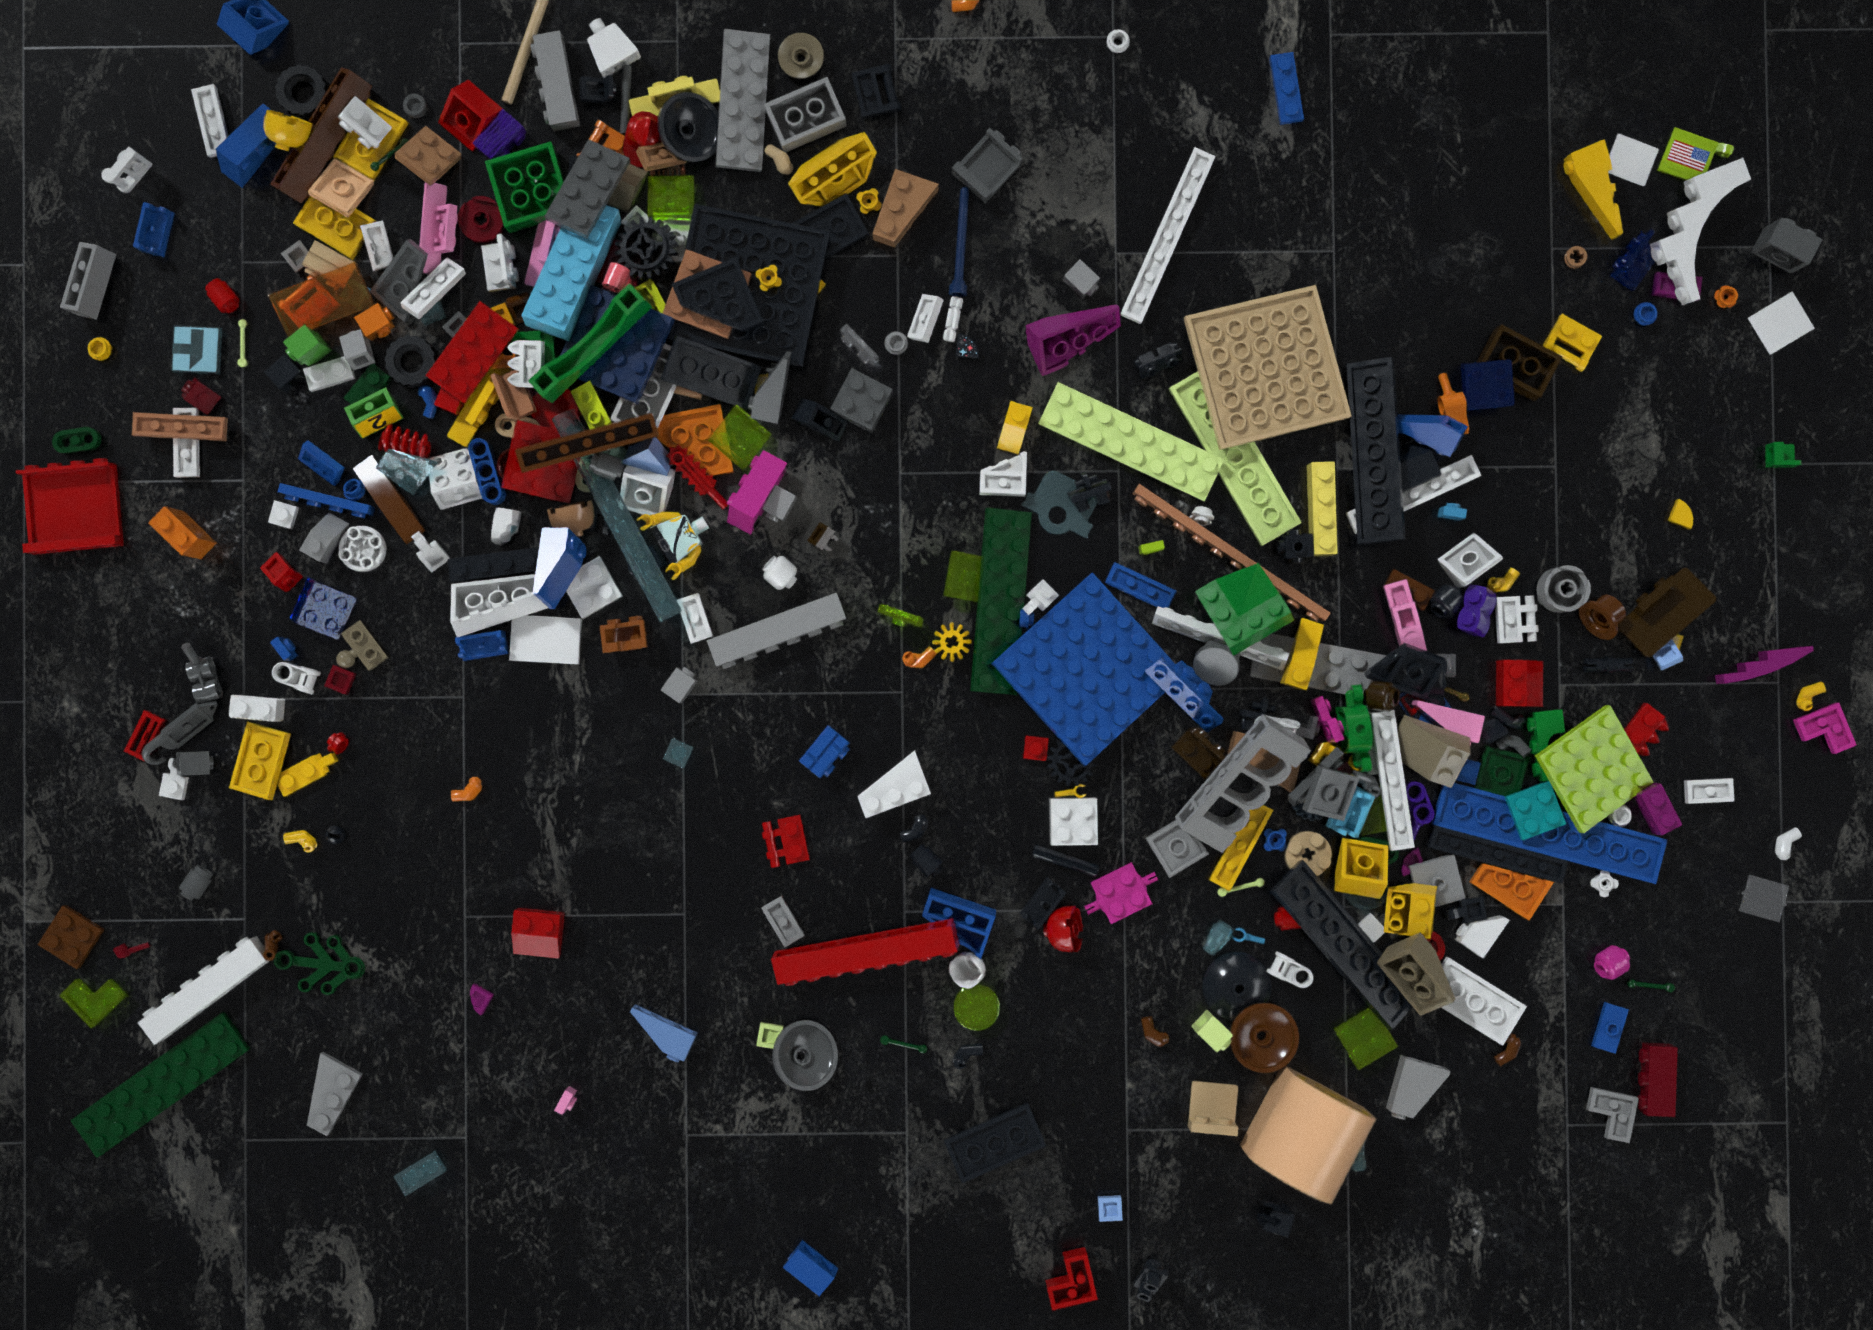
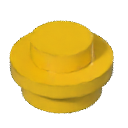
M97 337L89 342L88 353L93 359L102 361L111 355L112 346L108 340Z

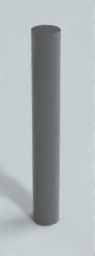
M623 65L620 120V133L622 135H625L630 120L629 100L631 99L632 66Z

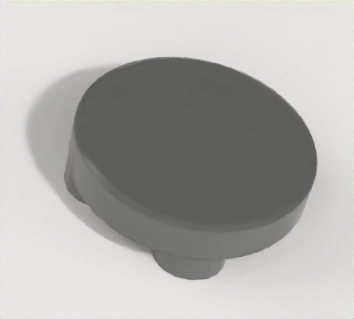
M1211 640L1206 642L1196 652L1193 668L1195 673L1208 684L1215 686L1231 683L1238 675L1240 655L1238 653L1233 656L1227 645Z

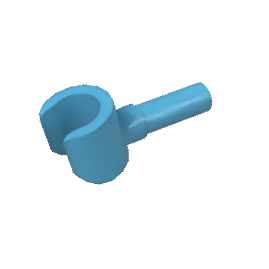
M1238 927L1235 929L1244 933L1241 939L1233 937L1237 942H1242L1243 940H1250L1260 944L1265 942L1264 938L1248 934L1243 928Z

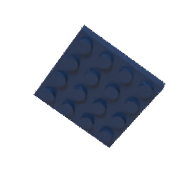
M594 285L590 286L570 340L566 341L560 356L576 345L597 324L616 294ZM650 309L577 380L585 383L591 381L594 387L639 404L675 319Z

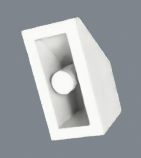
M1499 915L1487 917L1486 920L1463 923L1456 932L1458 936L1455 940L1477 956L1484 958L1509 920Z

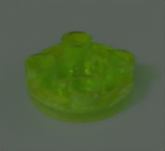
M977 984L971 989L962 988L955 997V1017L967 1029L974 1031L984 1030L990 1027L999 1015L1000 1004L998 997L986 985Z

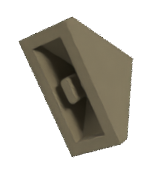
M629 164L609 199V205L629 214L648 172Z

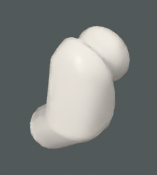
M1795 827L1777 837L1775 853L1780 860L1790 858L1792 842L1802 837L1798 828Z

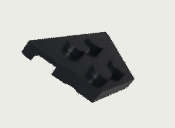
M1403 643L1364 673L1367 679L1378 682H1391L1399 691L1439 706H1445L1444 688H1446L1445 674L1447 672V661L1444 657Z

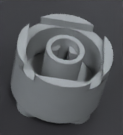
M1570 565L1555 567L1545 571L1537 584L1538 602L1546 609L1556 613L1570 612L1580 608L1587 602L1591 592L1590 582L1587 580L1584 572ZM1561 586L1566 589V593H1563Z

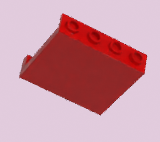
M106 458L93 459V463L85 464V461H71L70 465L62 466V463H49L47 468H39V465L24 466L25 470H16V474L22 475L28 534V543L22 544L23 553L35 555L124 546L117 464L108 462Z

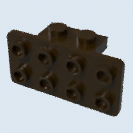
M1682 568L1667 580L1661 578L1653 585L1655 590L1649 595L1646 592L1635 601L1637 603L1635 609L1618 624L1619 631L1647 658L1652 657L1716 601V596L1688 568Z

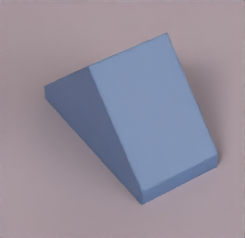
M656 437L629 446L623 459V464L664 476H668L672 466L669 465L670 459L666 457L668 451Z

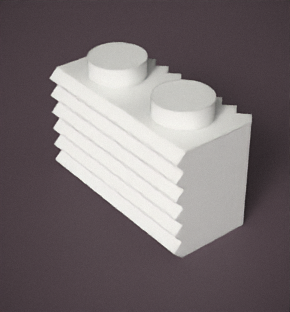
M231 695L229 716L230 718L281 722L284 718L285 699Z

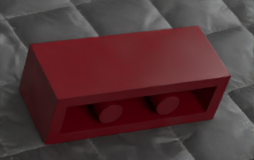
M1642 1043V1049L1639 1050L1641 1072L1638 1074V1083L1641 1086L1640 1095H1638L1637 1104L1641 1113L1647 1116L1675 1117L1678 1047L1664 1043Z

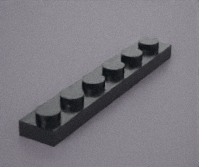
M1436 825L1432 826L1427 845L1429 848L1562 884L1568 861Z

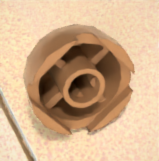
M588 500L586 502L587 505H585L584 501L562 505L555 509V512L553 508L547 509L552 527L569 528L577 537L582 536L583 531L590 528L594 521L595 513L592 500Z

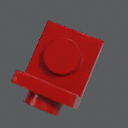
M275 552L260 567L273 585L285 592L293 588L302 578V575L294 570L278 552Z

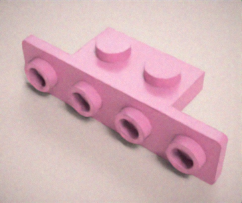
M426 182L424 184L419 246L428 254L423 274L428 275L441 263L442 253L453 252L456 245L457 206L446 204L447 186L434 183L432 186Z
M547 220L539 223L524 282L527 286H535L561 228Z

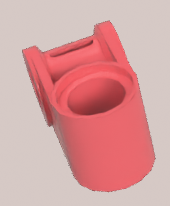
M611 262L602 283L603 290L619 293L632 282L630 270L621 264Z

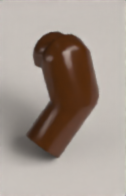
M1152 1016L1141 1018L1144 1036L1148 1041L1158 1047H1162L1169 1042V1035L1166 1032H1159L1154 1028Z
M1511 1033L1505 1041L1508 1044L1506 1050L1494 1056L1499 1066L1513 1060L1518 1055L1521 1040L1514 1033Z

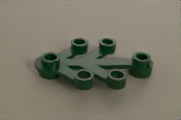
M316 932L307 933L304 936V943L312 948L319 959L294 956L289 950L278 952L274 958L275 966L282 970L290 968L292 965L318 968L309 977L303 978L298 982V989L301 992L312 990L314 984L330 971H342L332 980L322 983L320 989L324 995L334 993L337 986L346 979L355 980L362 977L366 969L365 963L361 958L350 956L343 947V941L339 935L330 936L326 942L327 946L330 949H334L342 962L334 961L319 942L320 937ZM310 935L315 937L314 943L309 942L308 938ZM332 938L337 939V946L331 944ZM284 955L289 957L288 963L283 962ZM352 964L357 965L358 970L356 972L351 970ZM303 981H307L309 983L308 989H305L302 986ZM326 984L332 986L331 992L326 991Z

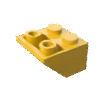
M1411 883L1388 887L1383 932L1413 936L1421 932L1425 938L1431 939L1437 886Z

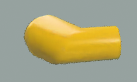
M1818 682L1803 687L1796 700L1798 708L1803 711L1811 710L1813 707L1811 705L1813 704V696L1826 692L1824 683Z

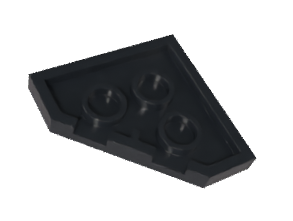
M736 257L672 283L680 306L741 332L763 323Z

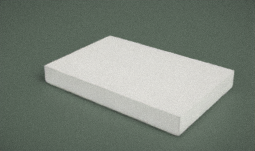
M528 615L513 619L511 624L509 660L579 664L582 619Z

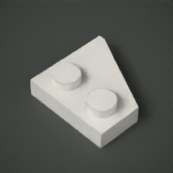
M1021 452L1016 457L1009 460L1005 459L995 466L982 469L980 471V495L1025 497L1027 452Z

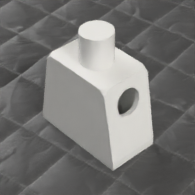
M598 18L589 24L594 34L587 41L603 78L622 69L623 65H629L641 58L636 46L615 23L606 27L601 18Z

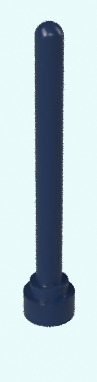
M963 187L960 190L955 275L952 284L949 285V295L955 297L967 296V285H965L963 280L969 189L967 187Z

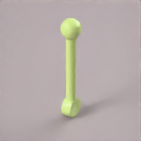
M241 319L238 321L240 327V359H238L237 363L240 367H246L248 365V361L245 359V328L247 327V321Z
M1258 878L1255 882L1234 886L1230 891L1220 887L1217 893L1219 896L1224 897L1229 892L1254 886L1262 887L1265 881L1262 878Z

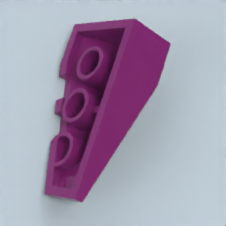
M1111 305L1046 317L1025 325L1027 343L1040 374L1044 376L1064 368L1069 364L1068 360L1076 354L1081 355L1086 352L1085 348L1091 343L1101 341L1120 327L1119 306Z

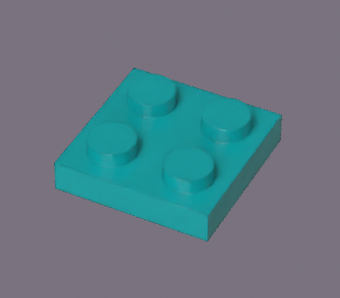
M1545 781L1505 796L1521 840H1526L1566 824L1550 781Z

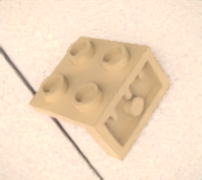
M1192 1081L1188 1128L1190 1131L1238 1136V1126L1235 1123L1238 1086L1234 1084Z

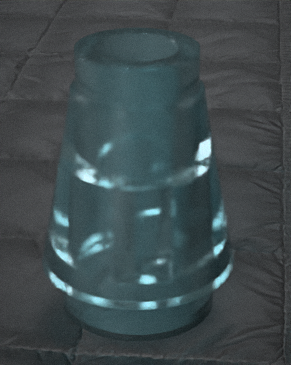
M1218 920L1216 924H1213L1203 949L1214 956L1233 937L1234 929L1227 923Z

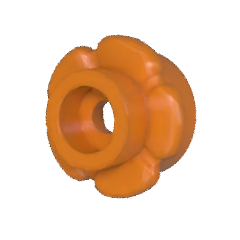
M1722 286L1720 290L1715 292L1714 298L1717 300L1719 307L1731 308L1737 301L1738 293L1733 287Z

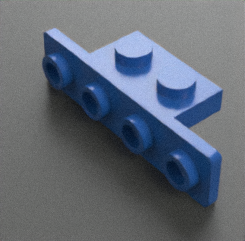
M1163 658L1157 659L1146 667L1145 672L1206 732L1211 731L1223 722V717L1209 705L1213 690L1207 682L1203 681L1195 673L1192 667L1181 660L1175 664L1173 669Z

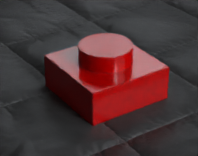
M1025 736L1023 759L1046 761L1049 738Z

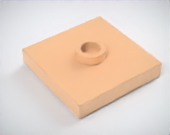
M334 158L308 190V194L349 218L374 186V181Z

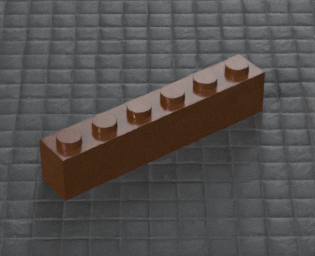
M341 67L308 121L313 125L307 141L298 148L292 147L270 185L299 203L307 199L309 196L308 190L323 173V167L333 157L337 144L346 136L347 131L338 124L341 121L337 118L354 96L363 103L367 101L373 86L351 70Z
M650 412L520 447L515 452L521 472L524 473L657 437L659 434L653 413Z

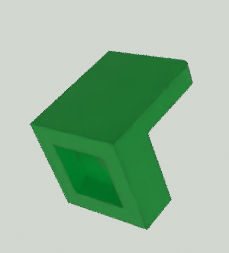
M1773 442L1765 445L1766 468L1802 465L1801 460H1795V446L1793 444Z

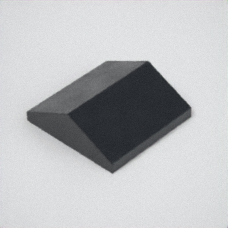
M1415 440L1400 445L1403 493L1441 476V471L1432 450L1427 445L1419 444Z

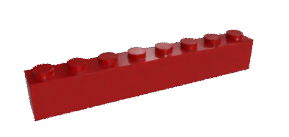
M952 918L774 952L771 961L777 985L785 984L786 986H791L802 980L813 982L824 976L835 978L846 972L857 974L873 967L875 970H879L895 963L901 966L917 959L919 961H927L939 955L941 957H950L958 951L960 944L954 919Z

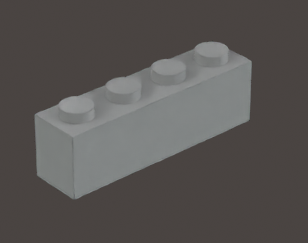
M560 30L533 35L534 44H531L533 58H537L538 66H535L537 79L541 80L542 83L539 94L542 103L545 102L547 110L543 111L546 125L549 124L553 131L579 127L580 121L564 37Z

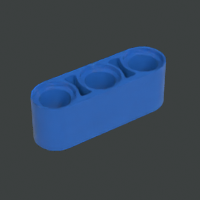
M476 438L469 443L468 450L481 496L486 502L499 505L504 502L506 491L504 488H501L502 477L494 449L489 442ZM484 444L486 451L483 455L478 456L476 449L479 445ZM491 466L492 474L484 478L483 469ZM497 488L498 496L491 500L489 498V491Z

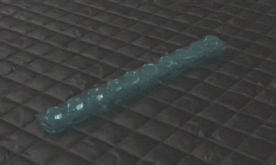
M574 408L552 418L560 436L585 430ZM593 454L573 459L659 622L661 623L680 614L682 610L613 480L593 474V471L588 470Z

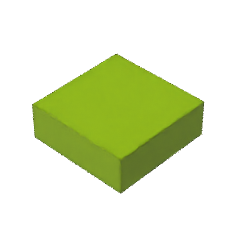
M1163 540L1140 545L1138 548L1140 555H1146L1162 551L1165 547Z

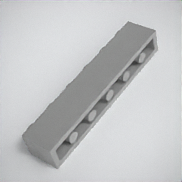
M836 592L707 640L715 665L726 669L736 665L735 661L744 658V661H748L758 657L757 652L765 650L766 653L778 650V645L787 642V645L801 641L800 637L808 634L809 638L822 633V628L830 626L831 629L843 626V621L847 620Z

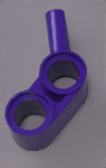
M1408 781L1405 783L1412 822L1413 840H1415L1420 827L1433 820L1434 810L1424 785L1419 782ZM1414 785L1418 789V794L1416 797L1411 798L1408 791ZM1421 807L1426 810V816L1423 819L1417 817V810Z

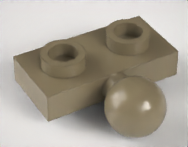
M359 620L341 633L352 649L350 651L343 650L338 653L336 661L340 667H352L355 663V658L359 657L365 667L371 671L389 658L362 621Z

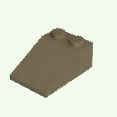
M1404 715L1397 728L1402 763L1429 781L1452 788L1470 755V737Z
M1421 932L1388 946L1377 962L1420 1016L1451 1004L1456 1000L1435 949Z

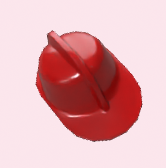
M641 111L634 114L627 125L623 142L624 156L630 158V164L636 167H643L636 153L638 147L662 142L658 132V117L651 112Z

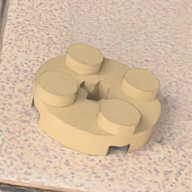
M1302 831L1291 837L1284 856L1286 864L1290 869L1299 860H1304L1318 876L1330 866L1332 851L1328 841L1320 834ZM1306 848L1314 851V855H1312V859L1309 861L1307 858L1302 857Z

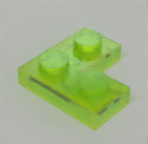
M78 978L59 996L90 1028H94L128 995L113 979H109L93 993Z

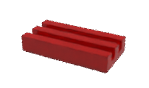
M144 710L124 752L144 761L141 752L156 722L158 724L149 742L161 733L160 731L164 728L167 720L152 714L148 710ZM148 718H150L151 720L146 728V731L144 732L136 751H134L133 748Z

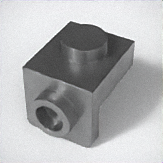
M1310 716L1307 728H1298L1296 734L1307 739H1313L1314 735L1317 736L1320 729V722H1317L1318 717Z

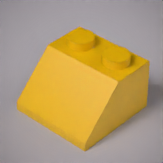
M1342 838L1335 870V891L1380 899L1388 885V845Z

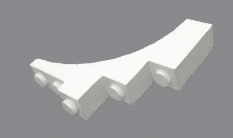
M1744 158L1684 181V191L1691 203L1667 213L1668 225L1673 230L1674 235L1650 244L1651 256L1657 262V265L1667 264L1668 276L1673 280L1676 288V297L1681 301L1682 305L1700 299L1695 278L1694 262L1696 245L1705 221L1724 196L1737 186L1751 180Z

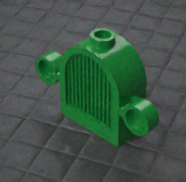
M1361 684L1351 685L1350 690L1345 693L1346 706L1335 707L1336 720L1341 721L1345 733L1342 734L1344 740L1339 741V745L1343 753H1352L1354 767L1359 768L1361 772H1370L1372 770L1369 754L1372 748L1371 720L1367 707L1363 705L1364 696Z

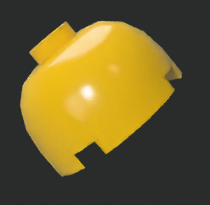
M266 110L263 123L264 132L268 139L276 143V148L289 151L290 147L298 148L304 145L311 133L312 123L294 116L283 115L284 113Z

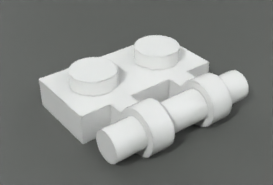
M1534 595L1525 596V605H1520V596L1497 597L1495 606L1497 643L1523 642L1522 633H1527L1528 642L1537 641L1536 632H1539V628L1536 625L1535 612L1537 611V604L1534 602ZM1521 612H1526L1527 626H1522Z

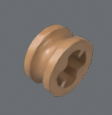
M1574 246L1566 252L1565 263L1570 268H1579L1586 262L1587 252L1580 246ZM1574 252H1577V256H1581V259L1577 261L1578 263H1575L1574 259H1570V255L1572 256Z

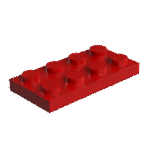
M479 301L428 371L426 377L465 404L519 329Z

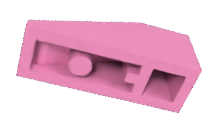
M1412 700L1411 705L1436 726L1470 737V746L1471 743H1479L1485 716Z

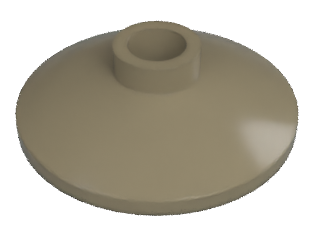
M795 33L788 36L781 43L778 51V61L782 70L787 75L797 79L809 78L816 74L821 68L824 59L823 49L819 41L806 33ZM803 55L806 59L803 62H799L797 60L798 56Z

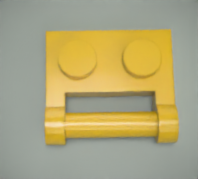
M1561 314L1543 346L1561 355L1562 359L1576 366L1575 369L1582 372L1586 368L1602 336ZM1557 339L1580 352L1582 356L1579 358L1554 344L1555 340Z

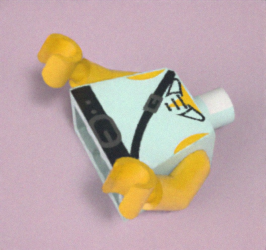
M679 512L643 514L637 518V521L644 520L646 522V525L640 528L641 530H646L652 526L650 530L671 563L665 572L673 570L676 573L671 578L672 580H675L680 573L695 564L701 553L700 546L703 544L698 534L709 529L703 517L692 523L686 515H681Z

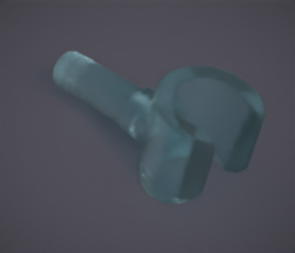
M1365 1142L1358 1153V1158L1355 1159L1351 1166L1355 1172L1366 1169L1364 1158Z

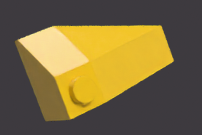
M1604 139L1569 154L1564 159V171L1566 175H1569L1570 181L1608 236L1613 240L1623 234L1619 206L1617 203H1613L1616 187L1615 183H1611L1608 171L1612 170V164Z

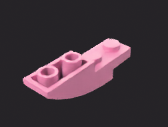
M1407 579L1383 585L1399 646L1407 643L1427 651L1418 612L1412 599Z

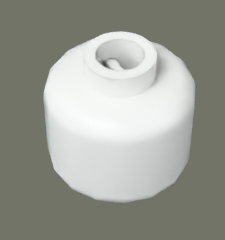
M773 556L763 567L764 579L777 590L785 587L789 589L797 580L795 577L797 568L784 556L777 558Z

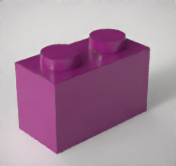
M1652 783L1634 797L1652 834L1664 835L1682 825L1662 784Z

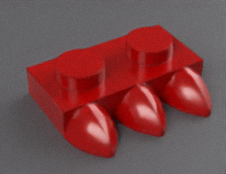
M1644 703L1624 729L1637 754L1641 756L1650 755L1646 742L1659 743V737L1655 730H1669L1668 723L1664 719L1665 716L1648 703Z

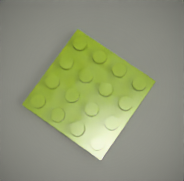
M1610 705L1603 706L1535 755L1579 833H1585L1635 797L1638 792L1654 783Z

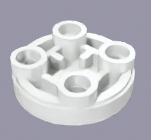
M350 527L340 540L338 555L340 560L350 569L368 572L374 570L383 562L386 555V543L383 536L371 527Z

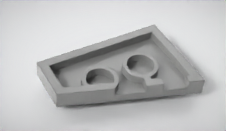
M324 1052L320 1053L307 1126L326 1136L330 1135L363 1073Z

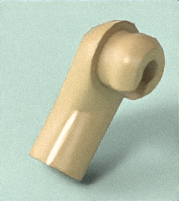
M769 144L765 148V154L774 159L777 170L781 174L788 175L792 173L793 165L788 154Z

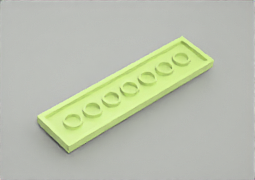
M1198 371L1170 387L1169 391L1203 449L1224 459L1218 474L1260 546L1301 524L1302 522L1255 442L1219 450Z
M1059 382L1038 423L1047 429L1201 501H1205L1224 462V459Z

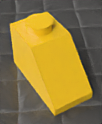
M1010 401L997 449L1019 455L1033 407Z

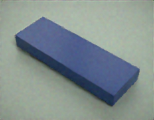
M1116 562L1113 563L1105 581V584L1155 607L1169 608L1177 592Z

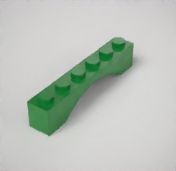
M629 283L612 299L601 319L585 337L567 352L545 364L528 382L543 398L553 403L653 306Z

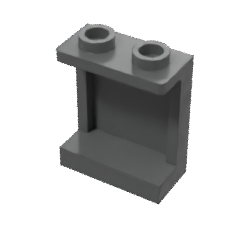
M989 128L985 136L961 162L958 161L952 167V174L986 204L1022 165V153L1014 145L1010 147L1005 142V137L999 131H993Z

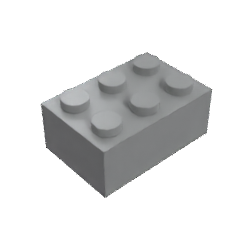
M828 77L764 104L768 118L785 153L847 126L845 116Z

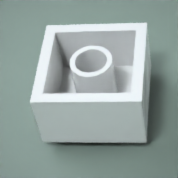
M1049 798L1051 846L1098 845L1097 798Z

